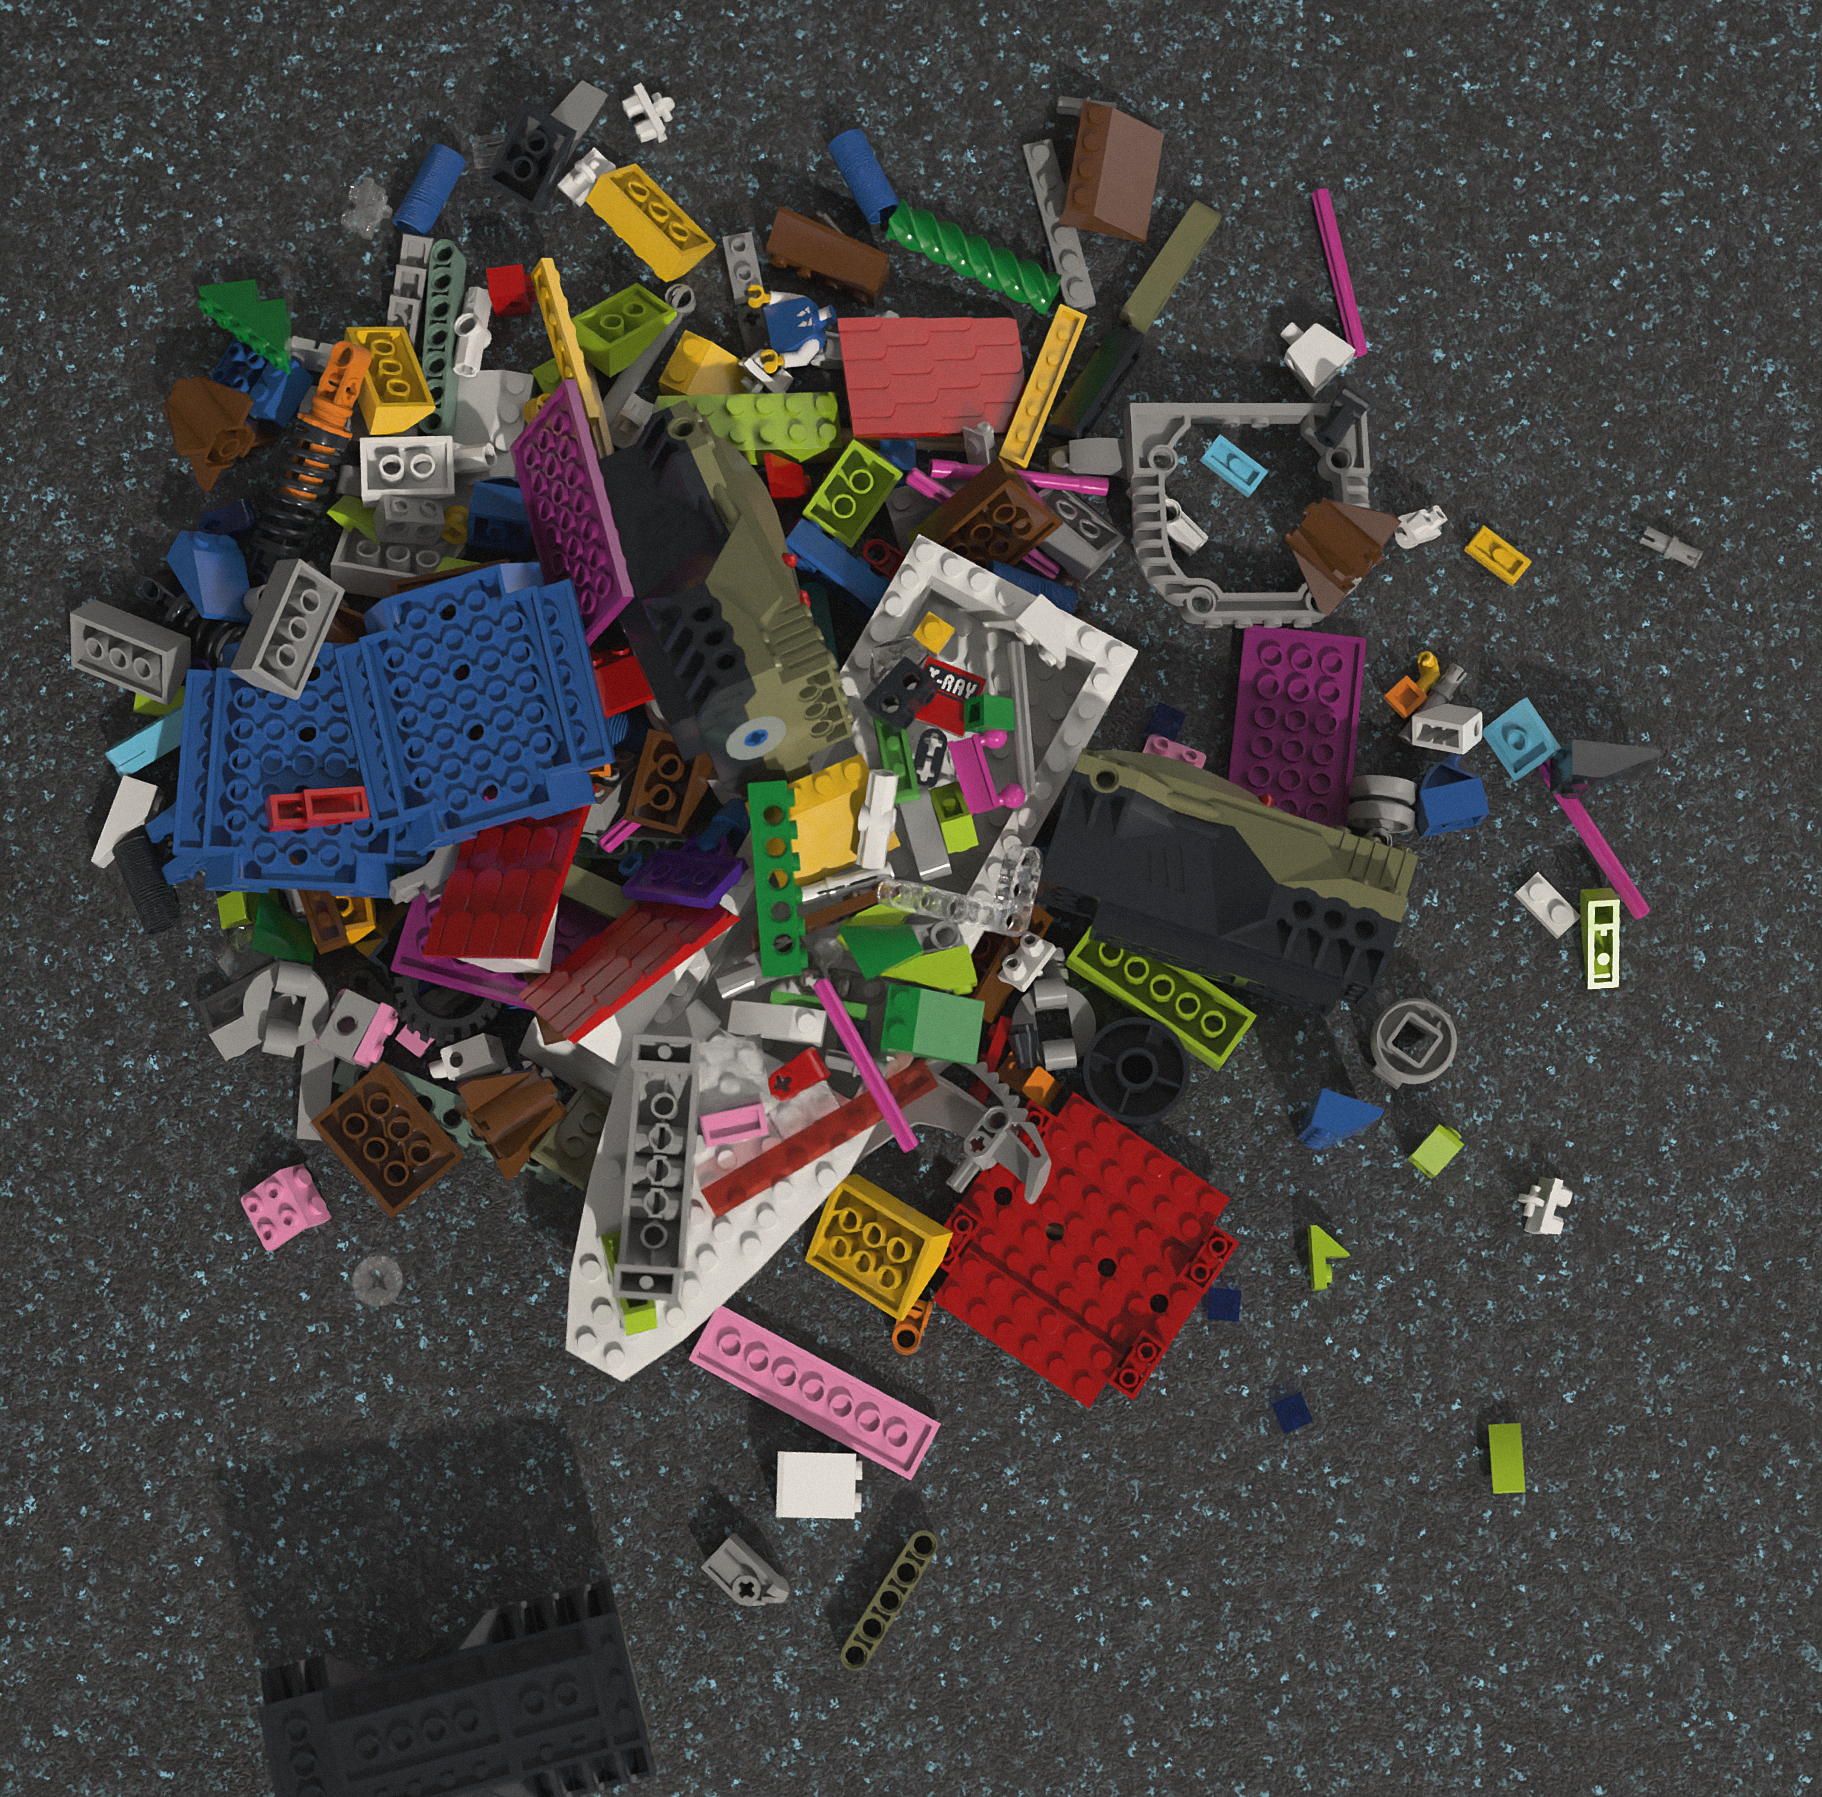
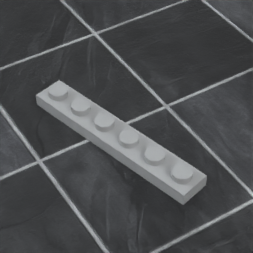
M1052 139L1023 145L1022 151L1055 272L1063 275L1059 287L1064 305L1076 311L1096 307L1095 296L1076 228L1058 224L1065 187Z

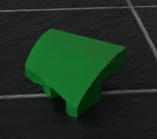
M260 893L249 951L307 964L312 963L315 941L311 929L266 894Z
M909 925L841 926L838 928L866 981L892 968L896 969L924 954L922 946Z

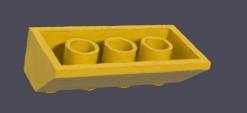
M636 163L601 174L585 200L593 208L595 214L603 218L611 226L614 233L622 238L634 250V253L642 258L654 270V273L665 282L684 276L716 246V243Z
M346 327L344 341L365 347L371 355V363L366 371L360 393L357 397L370 435L401 434L435 411V403L405 327Z

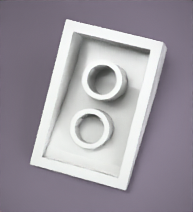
M452 436L360 438L363 508H377L382 495L428 499L455 496Z

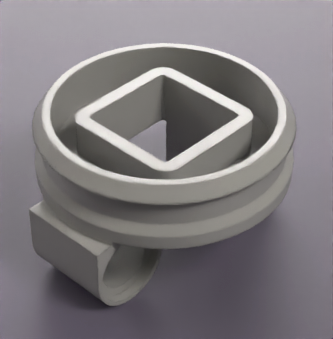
M280 961L260 970L247 985L243 998L244 1018L250 1031L263 1042L262 1052L294 1057L296 1047L313 1040L321 1025L327 1021L329 1015L327 989L320 977L311 970V966ZM272 988H274L275 992L305 997L300 1022L267 1017Z
M1064 976L1033 980V989L1022 997L1015 1008L1012 1026L1033 1023L1034 1030H1037L1035 1013L1067 1009L1072 1038L1044 1041L1040 1044L1037 1031L1036 1063L1040 1067L1045 1068V1071L1076 1067L1077 1061L1085 1055L1090 1042L1095 1036L1096 1020L1093 1009L1080 992L1065 985Z
M1427 998L1403 999L1387 1007L1377 1018L1371 1031L1370 1046L1376 1062L1372 1072L1396 1090L1402 1083L1421 1084L1439 1076L1452 1062L1457 1048V1034L1450 1015ZM1406 1022L1430 1039H1436L1419 1063L1392 1045V1041Z

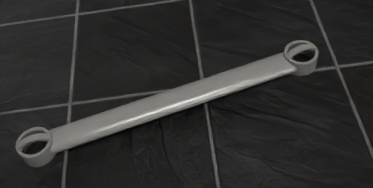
M675 284L666 291L665 302L677 310V316L631 366L622 370L602 401L609 429L632 393L635 394L682 318L694 311L696 306L695 295L688 285ZM684 293L688 294L691 297L690 303L683 308H677ZM590 430L589 432H590V436H591V439H592L593 447H595V446H594V442H593V438H592V434H591V430Z

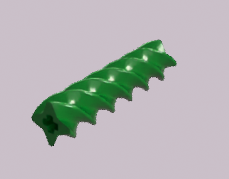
M904 199L901 200L897 210L889 219L886 239L898 240L902 246L911 251L924 252L932 261L942 265H950L957 273L965 277L977 278L985 287L997 291L1003 290L1012 300L1020 303H1030L1039 313L1046 315L1052 301L1059 292V285L1063 275L1054 272L1044 274L1041 267L1032 260L1017 261L1014 254L1005 247L990 248L988 242L982 236L977 234L964 235L961 229L953 222L944 221L937 223L930 211L926 209L911 210Z

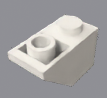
M1040 594L1015 620V629L1017 630L1015 634L1027 646L1032 643L1040 651L1038 655L1047 665L1052 667L1055 664L1061 670L1066 662L1065 616L1044 595Z

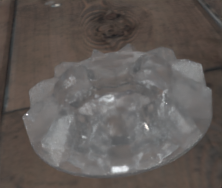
M372 1256L363 1260L353 1274L352 1284L355 1294L361 1301L371 1306H385L395 1300L403 1288V1274L396 1262L385 1256ZM370 1271L378 1276L388 1271L383 1280L387 1291L378 1286L368 1291L374 1282L369 1274Z

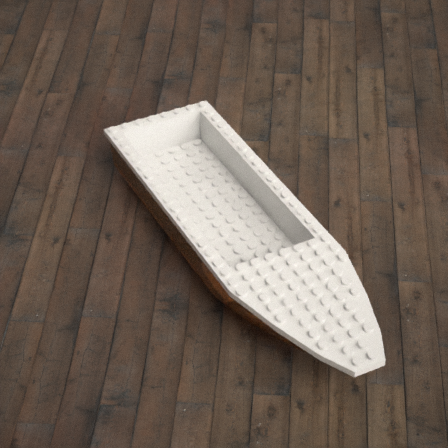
M918 534L839 673L843 683L842 688L849 701L848 706L854 717V722L850 723L853 736L813 753L814 759L809 761L812 774L860 753L863 754L870 771L872 769H882L873 717L868 714L863 701L904 656L908 657L922 669L928 656L980 676L987 679L982 694L1011 699L1007 643L1021 641L1015 634L1017 631L1015 629V620L1037 597ZM1061 609L1059 610L1065 616L1066 662L1061 670L1055 664L1052 667L1047 665L1038 655L1040 651L1032 643L1029 646L1024 644L1036 783L1035 794L1026 795L1024 803L1017 808L1001 805L999 808L972 815L979 845L970 847L962 852L950 854L947 852L952 874L925 882L920 881L899 805L894 804V808H896L894 830L901 846L888 851L886 854L885 863L888 861L891 863L895 881H890V883L898 884L901 894L922 885L928 889L926 898L903 925H926L940 921L952 922L960 934L959 946L968 944L970 954H972L1074 770L1082 748H1086L1138 654V650ZM929 611L955 628V632L938 656H935L911 640L912 634ZM912 683L907 689H914L917 683ZM891 706L886 712H894L899 706ZM915 719L907 728L913 761L921 734L927 729L934 728ZM1013 730L1007 732V740L1002 747L993 749L986 745L982 746L996 794L1001 793L1002 788L1009 783L1018 784ZM943 731L947 737V742L962 740V738ZM966 731L963 739L972 737L976 733ZM932 736L931 741L925 740L924 742L929 745L928 755L933 756L936 747L942 746V744L938 743V737ZM948 746L940 778L932 788L958 781ZM926 761L923 771L917 770L916 772L921 775L922 781H926L928 777H934V774L930 773L931 762ZM751 830L735 856L745 858L750 868L741 876L740 881L728 890L720 902L721 905L738 916L740 920L698 951L642 1033L646 1035H660L697 999H700L722 1021L718 1028L700 1045L697 1143L689 1242L679 1302L654 1300L657 1311L658 1328L628 1336L625 1335L616 1300L612 1297L613 1288L600 1235L620 1231L622 1226L634 1071L631 1068L632 1049L621 1065L589 1179L570 1274L566 1350L622 1382L687 1338L768 1262L851 1172L882 1116L861 1075L857 1074L856 1077H853V1073L828 1068L831 1075L827 1079L805 1090L789 1101L775 1099L771 1095L768 1086L770 1075L803 1051L815 1046L728 1033L732 1000L771 1004L770 996L772 990L818 997L813 984L827 977L841 1001L867 1005L866 1020L871 1021L869 1053L872 1058L889 1061L885 1082L892 1095L895 1093L914 1058L883 1053L880 1050L889 984L914 986L881 980L876 977L866 981L854 957L837 943V937L840 934L836 931L842 922L800 937L801 949L807 948L808 968H802L803 976L782 977V980L762 989L753 988L723 1000L713 973L744 961V958L756 953L752 952L748 939L753 936L752 931L759 927ZM856 865L831 877L835 878L866 868ZM773 873L770 876V885L780 888ZM868 887L866 889L858 891L862 895L864 893L872 891V887ZM847 894L837 896L838 900L831 901L826 899L806 905L805 907L802 906V903L797 904L798 914L805 916L843 902L842 897ZM785 903L776 904L772 910V915L777 920H782L790 914V907ZM942 930L937 935V941L942 945H948L954 939V933L950 930ZM791 940L777 945L775 949L779 952H787L791 949L793 942ZM827 1016L822 1048L815 1047L823 1061L827 1049L837 1050L838 1032L829 1016ZM782 1078L778 1079V1087L775 1090L789 1091L788 1084L791 1080L785 1082ZM760 1102L763 1103L769 1135L706 1148L700 1115Z

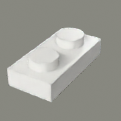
M1538 872L1514 894L1556 939L1581 917Z

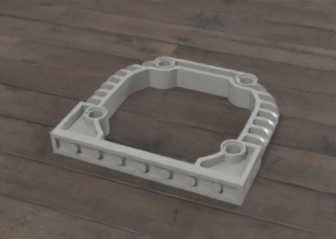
M1129 403L1123 412L1127 482H1130L1134 551L1138 567L1147 583L1163 596L1166 601L1175 606H1180V614L1185 621L1192 624H1204L1205 628L1210 629L1223 627V624H1234L1235 628H1249L1253 624H1264L1265 628L1281 627L1282 623H1293V626L1296 628H1305L1326 617L1327 615L1322 611L1312 607L1311 599H1314L1307 582L1302 584L1295 592L1223 593L1217 584L1208 579L1187 578L1173 560L1168 542L1165 479L1177 466L1178 457L1173 447L1188 431L1191 424H1222V427L1225 428L1237 427L1240 424H1251L1254 428L1267 427L1270 424H1300L1301 436L1321 456L1317 466L1318 472L1323 479L1332 482L1334 500L1370 509L1367 477L1371 473L1366 411L1358 422L1351 426L1341 443L1333 449L1321 444L1314 435L1331 410L1330 406L1332 403ZM1159 458L1163 460L1166 468H1158L1154 464L1153 459ZM1331 458H1335L1341 463V469L1332 465ZM1361 577L1358 579L1355 578L1352 581L1356 586L1352 590H1350L1345 595V597L1349 595L1358 586V584L1362 580ZM1192 600L1200 601L1204 610L1202 612L1195 610L1192 606Z

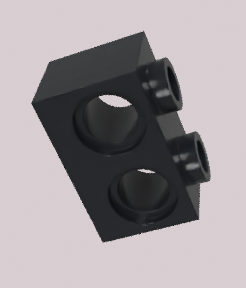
M904 656L864 699L863 703L870 716L894 735H897L902 729H907L912 724L915 715L923 706H928L934 700L938 688L930 674ZM912 683H920L915 689H907ZM891 706H899L894 712H886Z

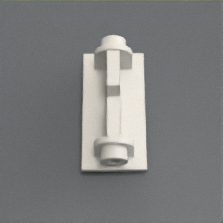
M293 336L291 338V359L295 360L304 369L324 373L334 345L321 342L319 348L314 349L315 341Z
M988 422L979 423L978 428L975 430L965 426L962 428L968 464L988 466L997 458L996 450H989L995 446L993 427Z

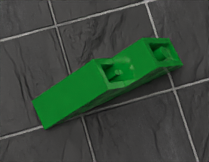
M255 279L198 287L201 299L197 301V304L204 315H210L223 329L227 328L240 342H245L251 346L257 355H263L276 369H281L286 374H291V320L285 298L261 301Z

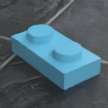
M1221 434L1200 459L1203 464L1247 498L1268 473L1266 469Z

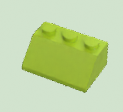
M853 435L802 508V515L816 522L822 529L852 549L904 473L879 452L859 438H854Z

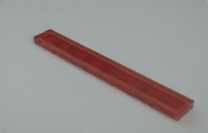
M923 1058L885 1080L900 1110L939 1087ZM868 1090L700 1191L716 1218L719 1219L885 1120Z

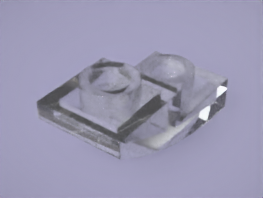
M826 1079L800 1092L793 1099L770 1110L766 1116L781 1141L784 1142L832 1114L842 1106Z

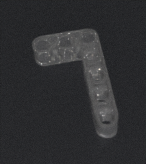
M1021 844L1010 846L1004 854L993 902L893 878L883 880L878 885L876 895L878 901L886 907L997 934L1019 937L1027 931L1043 866V855L1034 846ZM1025 852L1027 859L1026 863L1022 866L1021 857ZM1018 883L1019 893L1015 897L1013 891L1015 885ZM898 886L900 894L898 899L894 901L892 897L893 891ZM925 894H927L928 903L923 908L921 904V899ZM953 901H955L956 910L951 915L950 905ZM983 907L984 917L979 921L978 913ZM1011 914L1012 924L1007 928L1006 920Z

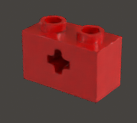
M522 264L486 269L489 296L497 318L532 313L531 303L536 302V293L532 284L531 274H525Z

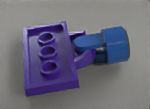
M738 798L730 799L712 818L711 826L700 837L697 833L690 837L680 851L658 848L620 888L624 896L629 899L708 909L718 905L728 890L740 881L741 876L750 868L745 858L735 857L751 830L750 817L745 807V803L748 801Z

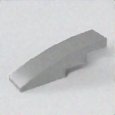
M405 233L402 240L400 264H397L394 291L393 295H390L387 327H405L415 352L428 289L430 251L434 245L435 238Z
M315 1038L304 1046L297 1138L322 1141L308 1124L335 1100V1083L332 1079L339 1066V1058L321 1050L316 1044Z

